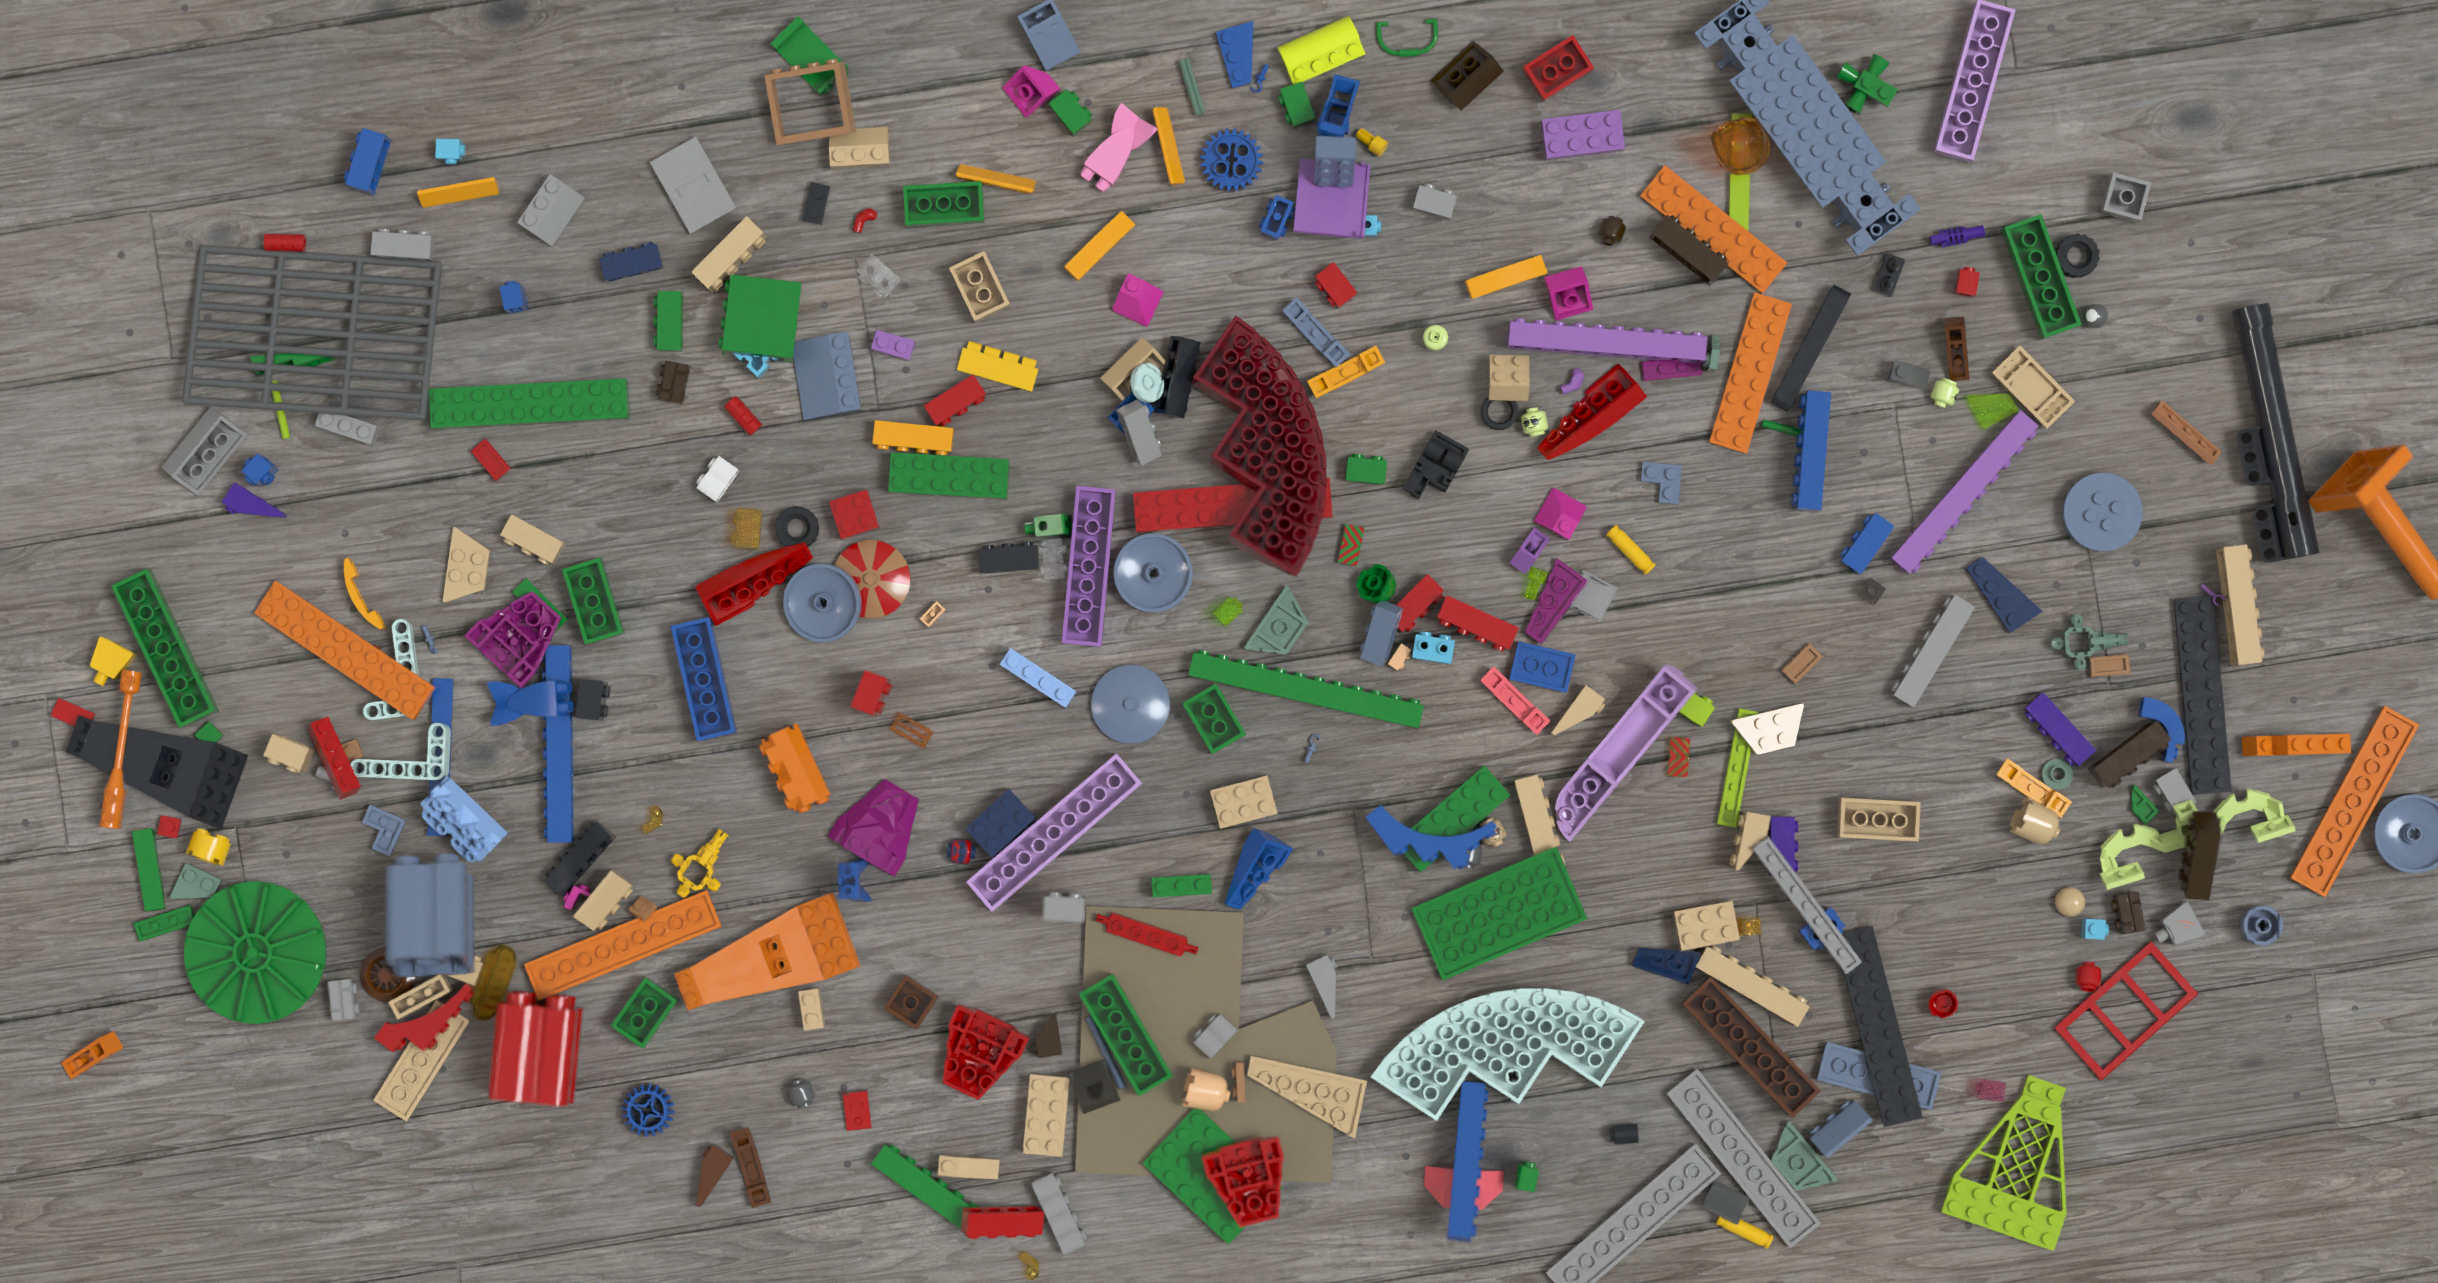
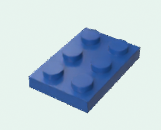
M1518 641L1509 680L1567 693L1576 655Z

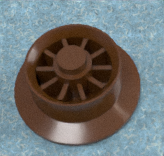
M386 947L372 951L365 958L361 966L360 978L365 991L379 1001L390 1002L410 991L415 982V977H399L394 974L393 966L388 965L386 962Z

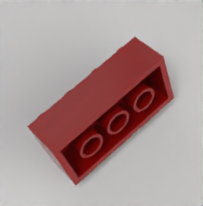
M1448 595L1445 597L1436 617L1439 620L1438 624L1447 628L1454 626L1457 628L1456 632L1465 636L1468 634L1474 635V640L1482 644L1489 642L1493 644L1492 648L1500 652L1510 649L1519 630V627Z

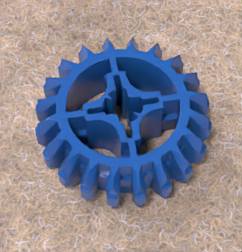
M652 1083L648 1084L647 1089H645L644 1084H641V1091L634 1087L635 1095L628 1092L627 1096L631 1099H623V1102L628 1104V1107H621V1110L627 1111V1114H623L622 1118H629L625 1122L626 1126L630 1123L633 1124L630 1131L638 1128L637 1135H640L643 1130L644 1137H648L649 1131H651L652 1136H656L655 1129L659 1133H663L664 1131L661 1126L668 1128L669 1124L666 1120L673 1121V1118L668 1115L675 1113V1110H669V1107L674 1106V1102H667L671 1095L663 1096L666 1093V1089H663L660 1093L658 1092L659 1085H656L654 1090H652ZM651 1094L647 1103L635 1102L640 1095ZM656 1098H659L662 1102L664 1113L655 1107ZM651 1104L650 1106L654 1113H649L646 1116L642 1107H648ZM633 1108L641 1113L640 1123L634 1118ZM650 1117L661 1118L657 1125L645 1126Z

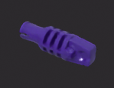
M1983 225L1971 228L1960 226L1939 230V234L1930 236L1931 246L1941 244L1942 248L1964 244L1969 239L1985 237V230Z

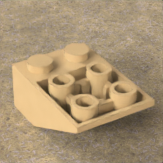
M1743 812V815H1739L1737 826L1740 827L1739 834H1735L1733 842L1736 850L1735 854H1731L1729 865H1732V870L1739 871L1754 852L1752 847L1767 836L1771 816L1752 812Z

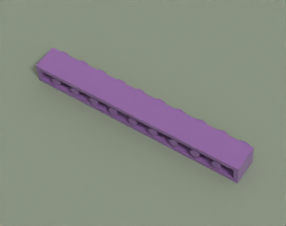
M2018 411L1889 559L1906 574L1910 572L1915 573L1920 568L1921 564L1919 562L1923 557L1927 559L1934 551L1932 547L1937 542L1940 544L1947 537L1945 532L1949 528L1953 529L1960 522L1958 517L1962 513L1966 514L1973 507L1971 502L1975 498L1979 500L1986 492L1985 486L1988 483L1992 485L1999 477L1997 475L2001 468L2005 470L2012 462L2010 458L2013 454L2018 455L2025 447L2022 444L2027 439L2030 441L2037 434L2035 429L2039 425L2023 411Z

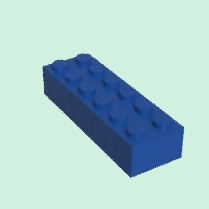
M1807 390L1799 398V408H1802V413L1798 416L1797 427L1801 431L1796 436L1795 444L1799 449L1794 457V467H1797V473L1793 474L1792 486H1795V493L1791 495V506H1794L1793 511L1817 513L1822 510L1831 392Z
M707 617L672 625L671 631L696 740L700 742L738 733L712 619Z

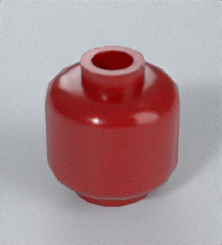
M2083 962V965L2076 968V986L2080 987L2081 991H2096V988L2101 986V969L2095 966L2094 962Z

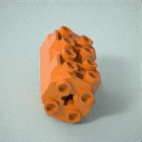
M798 723L793 725L794 729L786 727L769 735V741L765 738L762 739V744L759 745L763 756H768L770 762L767 765L771 773H776L779 778L776 784L780 792L784 791L787 797L784 801L788 809L804 813L812 809L810 805L814 803L821 805L829 801L828 796L831 793Z

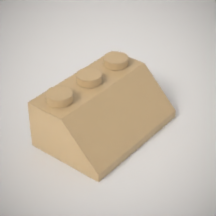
M888 127L856 128L854 133L830 136L829 158L831 169L890 166Z
M1142 337L1100 379L1123 402L1132 392L1130 380L1134 368L1140 364L1150 363L1155 365L1163 374L1165 360Z
M611 870L573 917L593 931L597 929L602 930L608 922L606 918L610 913L614 915L621 907L619 902L623 898L626 900L632 894L633 890L631 888L634 885L618 871Z

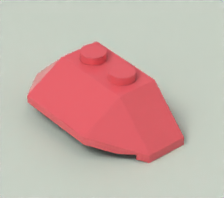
M1425 1166L1424 1186L1442 1207L1450 1208L1453 1168ZM1482 1169L1481 1179H1477V1186H1480L1479 1198H1475V1205L1478 1206V1210H1483L1503 1191L1504 1171Z

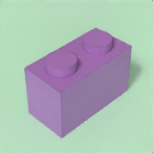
M876 330L871 349L882 354L911 361L916 342Z

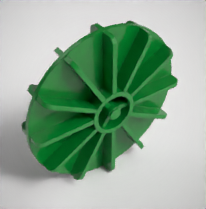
M252 881L235 884L224 888L210 897L192 919L185 936L184 945L186 975L193 989L205 1005L221 1016L248 1024L276 1021L299 1009L308 1001L318 987L326 966L324 930L311 907L291 890L268 882Z

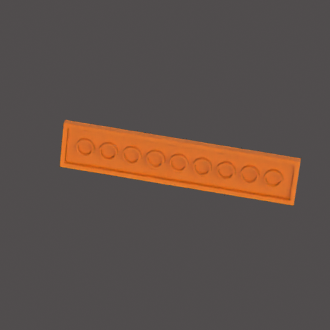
M274 581L254 614L412 720L417 718L436 688L279 581Z
M2386 706L2382 707L2294 868L2290 879L2326 897L2417 731L2419 724Z
M706 890L654 911L645 922L638 918L525 963L524 966L539 1001L547 998V996H552V994H557L720 928L722 924L710 894Z

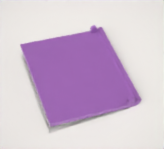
M1300 158L1293 232L1356 239L1364 238L1371 164L1365 165V162L1355 164L1353 187H1321L1314 185L1315 160Z

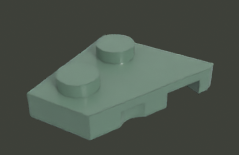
M1711 334L1709 352L1706 354V360L1703 362V366L1706 367L1705 372L1714 373L1717 370L1720 354L1719 335Z

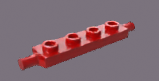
M1112 912L1109 917L1097 914L1095 919L1097 922L1106 924V932L1180 957L1185 951L1196 955L1199 948L1187 944L1188 937L1115 912Z

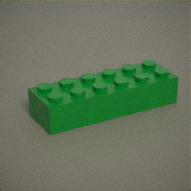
M2042 214L2001 229L2040 339L2043 340L2081 326L2080 318Z
M891 452L888 492L1007 500L1010 460Z
M1484 765L1410 829L1423 834L1441 837L1466 834L1505 801L1510 794ZM1410 844L1407 845L1409 849L1404 852L1405 856L1419 872H1422L1432 862L1429 863L1428 860L1423 862Z
M1114 973L1079 993L1138 1096L1143 1095L1173 1077L1172 1072Z

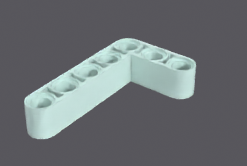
M398 619L392 625L396 661L402 665L405 662H410L412 665L411 671L419 675L412 624L407 620ZM400 623H405L407 630L401 634L398 631V626ZM404 642L409 644V650L406 653H402L400 649L401 644ZM385 701L368 703L363 709L364 716L369 720H383L406 716L398 710L395 714H391L389 712L390 704ZM372 706H376L378 709V714L375 717L369 714Z
M434 723L430 726L428 731L427 762L355 759L351 762L353 771L357 777L443 780L449 773L450 728L444 723ZM439 726L443 729L441 737L436 735V729ZM438 746L442 748V755L439 757L435 754V749ZM359 763L364 765L362 773H359L357 770ZM380 763L384 768L381 774L376 770L377 765ZM399 764L403 767V772L400 775L395 770ZM418 765L422 768V773L419 776L415 773V768ZM437 766L442 771L438 777L434 774V769Z

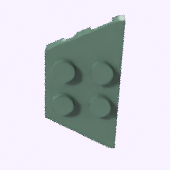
M1287 585L1244 649L1287 655L1309 622Z
M1788 1121L1770 1159L1795 1191L1837 1182L1838 1179L1791 1122Z

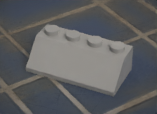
M211 406L162 468L172 478L199 496L248 434Z

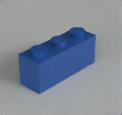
M1874 513L1872 516L1868 514L1862 523L1865 526L1861 532L1857 530L1851 538L1853 541L1852 545L1849 548L1846 546L1840 554V557H1842L1840 563L1858 575L1863 573L1895 527L1877 513Z

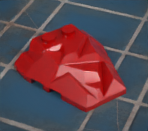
M958 1004L949 1022L943 1084L979 1100L1002 1074L1021 1057L1029 1037L1023 1032L1018 1031L1014 1025L977 1008L972 1009Z
M1279 1136L1256 1137L1218 1147L1217 1150L1202 1156L1206 1176L1212 1182L1217 1193L1221 1196L1240 1227L1279 1218L1280 1186L1284 1158Z

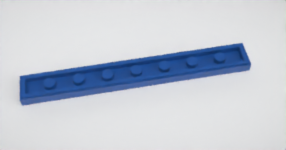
M433 678V686L436 688L432 696L431 725L434 723H444L450 728L448 773L450 778L454 679ZM440 726L436 729L438 737L443 735V729ZM440 746L435 749V754L438 757L442 755V748ZM439 766L434 769V774L438 777L442 772ZM429 780V795L443 780ZM428 824L427 836H448V833L445 835L439 834Z

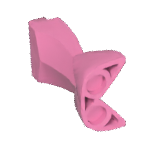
M1121 103L1114 115L1111 136L1089 156L1084 163L1080 176L1089 182L1094 174L1100 177V180L1095 187L1104 193L1110 186L1113 187L1118 180L1131 150L1149 140L1155 134L1157 128L1140 119Z

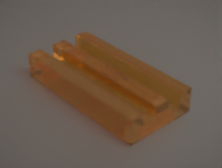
M899 712L890 730L924 749L934 731ZM903 718L906 721L912 723L913 725L919 727L920 729L928 732V735L925 736L922 733L916 731L915 729L907 726L906 724L900 722V719ZM897 724L924 739V742L921 743L896 728Z

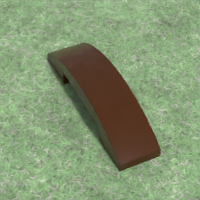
M746 1127L730 1132L752 1208L771 1203L767 1182L750 1128Z

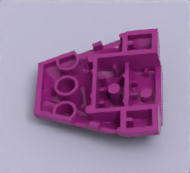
M533 591L510 603V606L497 610L492 616L479 620L464 635L521 689L536 674L561 620V617Z
M884 779L837 819L828 837L895 877L906 859L907 847L919 799Z

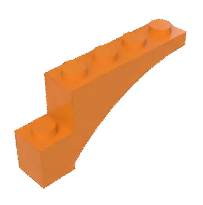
M2350 734L2242 737V756L2351 753Z

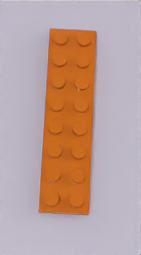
M1664 165L1640 195L1664 216L1668 215L1670 217L1673 215L1679 219L1680 225L1686 229L1688 227L1696 233L1695 237L1700 241L1703 239L1712 246L1710 249L1715 253H1722L1727 258L1726 262L1729 263L1727 266L1762 294L1787 264L1784 259L1666 165Z
M1754 292L1709 443L1747 454L1792 303Z

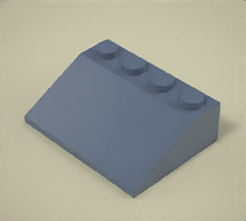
M849 332L829 334L795 342L793 358L804 420L862 411Z

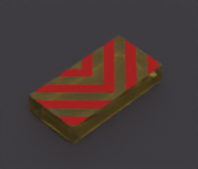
M1670 737L1667 776L1688 777L1690 738Z

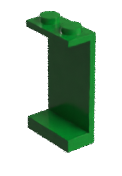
M799 16L770 43L791 66L800 65L801 69L808 68L807 64L819 62V66L826 65L827 60L837 59L838 62H843ZM845 63L846 74L848 75L849 67ZM834 70L801 75L821 96L824 93L826 95L829 94L835 87L833 85L836 82Z

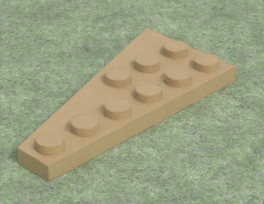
M1251 1056L1247 1076L1355 1139L1367 1080Z

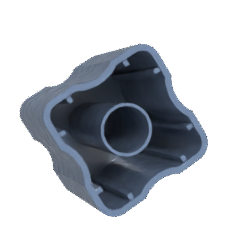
M440 854L435 856V863L419 865L418 857L401 856L395 858V865L386 867V962L388 965L393 966V972L396 976L422 977L429 975L471 974L475 972L474 878L468 874L467 866L459 862V856Z

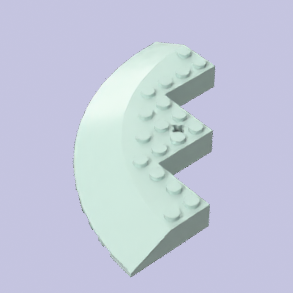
M1527 988L1494 992L1457 1004L1425 1021L1407 1035L1384 1058L1371 1075V1078L1436 1121L1469 1071L1518 1104L1551 1055L1602 1087L1645 1021L1621 1007L1599 998L1572 991ZM1516 1071L1517 1079L1509 1081L1508 1073Z

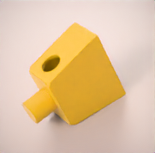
M100 636L90 663V667L98 671L93 681L104 686L108 677L118 680L121 677L122 670L128 668L137 654L106 637Z

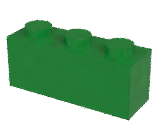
M657 291V296H654V308H657V315H654V327H657V335H654L653 340L654 347H657L659 352H683V293L681 291Z
M1211 874L1153 877V898L1212 894Z

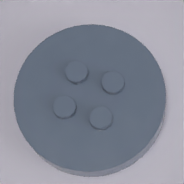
M2095 473L2083 477L2071 486L2064 497L2061 516L2067 534L2076 544L2090 551L2107 552L2124 546L2136 535L2141 525L2143 509L2137 491L2127 480L2112 473Z

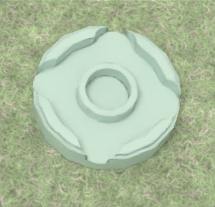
M1140 364L1134 368L1131 374V389L1137 399L1144 403L1158 400L1164 390V380H1161L1160 376L1162 374L1153 364Z

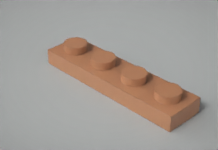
M2163 400L2151 413L2158 422L2166 426L2173 435L2181 439L2187 447L2195 451L2208 464L2212 465L2222 451Z

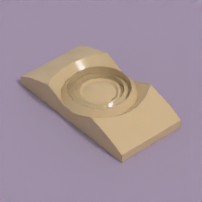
M2018 346L1992 372L1999 383L2046 429L2075 402L2021 346Z

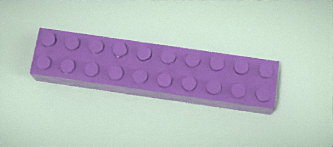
M1515 318L1513 322L1510 321L1508 325L1506 349L1646 360H1672V358H1676L1680 362L1697 363V360H1699L1701 364L1706 360L1707 337L1699 332L1683 335L1682 331H1671L1670 334L1663 333L1664 330L1660 329L1644 332L1643 328H1632V330L1627 331L1621 326H1612L1611 329H1604V325H1593V327L1589 328L1585 327V324L1573 323L1572 326H1565V322H1553L1550 325L1545 324L1546 321L1534 320L1533 323H1526V319Z

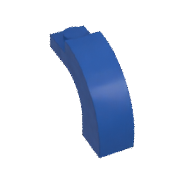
M2141 697L2138 717L2159 722L2171 738V741L2168 742L2169 746L2163 750L2161 761L2173 763V759L2176 760L2178 755L2176 744L2184 745L2185 733L2183 724L2177 713L2164 702L2153 698Z

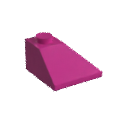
M1026 65L1022 66L1002 87L1026 118L1060 90L1048 73Z
M1128 273L1112 311L1148 327L1164 291Z
M1553 487L1534 522L1568 541L1587 506Z

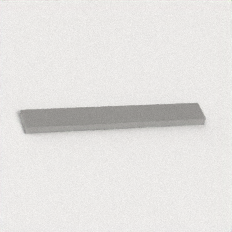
M1767 836L1753 846V851L1842 970L1847 974L1862 963L1770 838Z

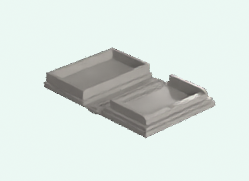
M696 136L650 162L690 234L736 209L735 204Z

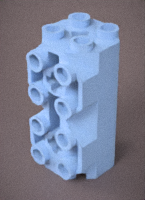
M448 776L420 803L424 809L422 812L423 819L439 834L445 835L449 833L452 835L451 845L469 862H480L507 835V832Z

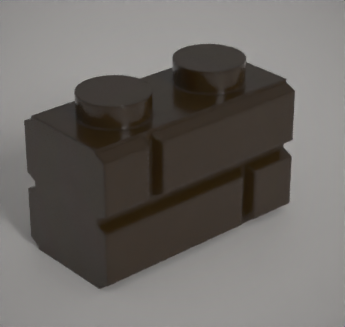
M665 361V365H661L659 376H662L661 384H657L656 395L659 396L658 399L660 401L683 405L690 371L689 365Z
M2139 891L2113 895L2111 908L2113 912L2116 911L2117 919L2114 920L2116 931H2120L2122 935L2145 931L2146 927Z

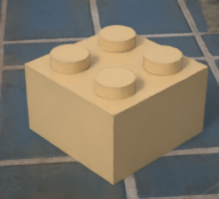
M1490 354L1488 369L1489 400L1528 401L1530 388L1529 355Z
M272 734L263 756L267 757V761L272 764L281 766L285 764L287 765L285 769L300 773L301 771L308 770L316 749L280 734Z

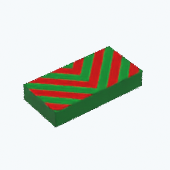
M1345 524L1337 563L1357 567L1365 528Z

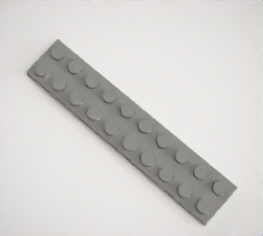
M1695 1069L1666 1093L1789 1248H1792L1821 1224L1698 1069Z
M1693 1144L1550 1267L1546 1274L1554 1283H1595L1720 1176L1721 1173L1700 1148Z

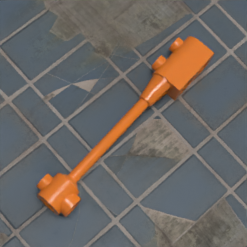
M122 670L119 690L124 693L115 763L107 786L104 789L99 827L122 828L127 793L123 786L122 764L132 695L139 692L142 672Z

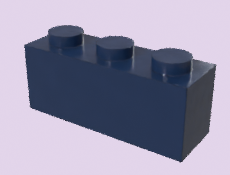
M653 242L641 244V248L634 249L632 246L622 249L623 252L615 254V251L604 253V257L599 258L604 280L609 283L664 269L659 246L653 244Z

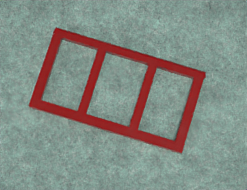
M2150 941L2060 1021L2054 1029L2095 1073L2097 1078L2102 1081L2194 999L2198 993ZM2150 953L2186 992L2164 1014L2127 974ZM2121 979L2157 1018L2132 1043L2095 1003ZM2088 1008L2125 1047L2103 1069L2066 1029Z

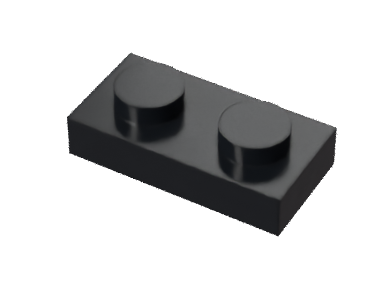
M811 182L802 221L822 225L830 186Z

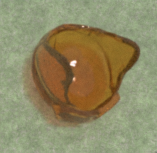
M1741 117L1737 120L1726 121L1717 131L1711 133V142L1717 162L1722 169L1730 174L1749 175L1759 170L1769 157V139L1760 121L1754 118Z

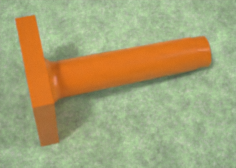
M2405 444L2355 451L2308 502L2316 513L2362 508L2429 600L2437 599L2438 561L2385 487L2408 463L2413 455Z

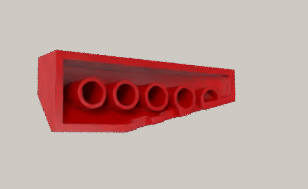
M1619 363L1584 392V398L1572 406L1574 408L1568 416H1564L1560 420V426L1557 429H1553L1537 447L1547 460L1560 456L1591 440L1615 424L1647 398L1639 384Z
M805 542L783 547L732 566L696 585L695 588L715 626L753 607L757 599L768 595L772 587L783 583L787 575L798 571L813 559V556Z

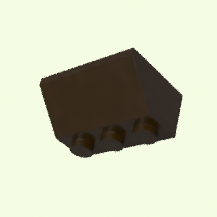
M1472 41L1430 81L1451 104L1462 111L1504 71L1490 53Z

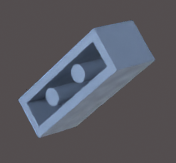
M1380 601L1377 605L1373 606L1370 613L1372 621L1368 623L1365 630L1367 638L1360 647L1362 652L1360 659L1381 667L1388 661L1403 608L1386 601Z

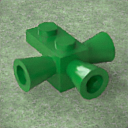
M1873 54L1868 70H1863L1861 74L1847 61L1844 63L1836 78L1855 84L1852 88L1854 93L1844 103L1848 110L1860 115L1865 99L1869 100V98L1886 107L1889 106L1898 89L1878 78L1889 66L1890 63L1887 60Z

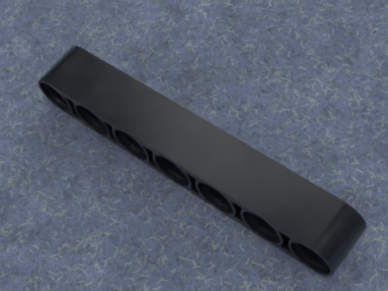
M1835 284L1832 286L1770 402L1771 404L1786 412L1790 410L1851 296L1850 292Z

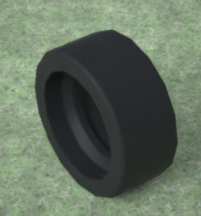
M1488 396L1481 407L1483 422L1494 430L1509 428L1518 416L1516 401H1506L1510 405L1511 415L1507 421L1497 423L1488 415L1489 405L1496 400H1489Z

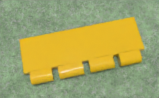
M972 341L968 342L967 348L963 347L957 370L1033 391L1039 370L1035 368L1037 360L1023 357L1022 364L1018 363L1020 355L1006 351L1002 359L999 358L1001 350L986 346L984 353H981L982 344Z

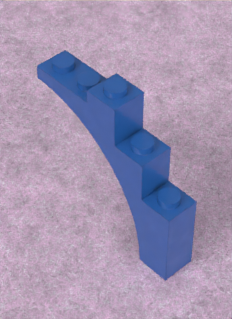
M1382 805L1365 817L1393 855L1398 853L1400 856L1409 849L1407 845L1410 844L1423 862L1427 860L1429 863L1439 856L1437 852L1440 851L1453 869L1458 867L1459 870L1469 864L1467 860L1470 856L1466 850L1473 851L1480 845L1478 841L1484 837L1486 840L1496 833L1494 829L1497 828L1495 823L1490 821L1483 827L1466 834L1441 837L1423 834L1404 826L1394 819Z

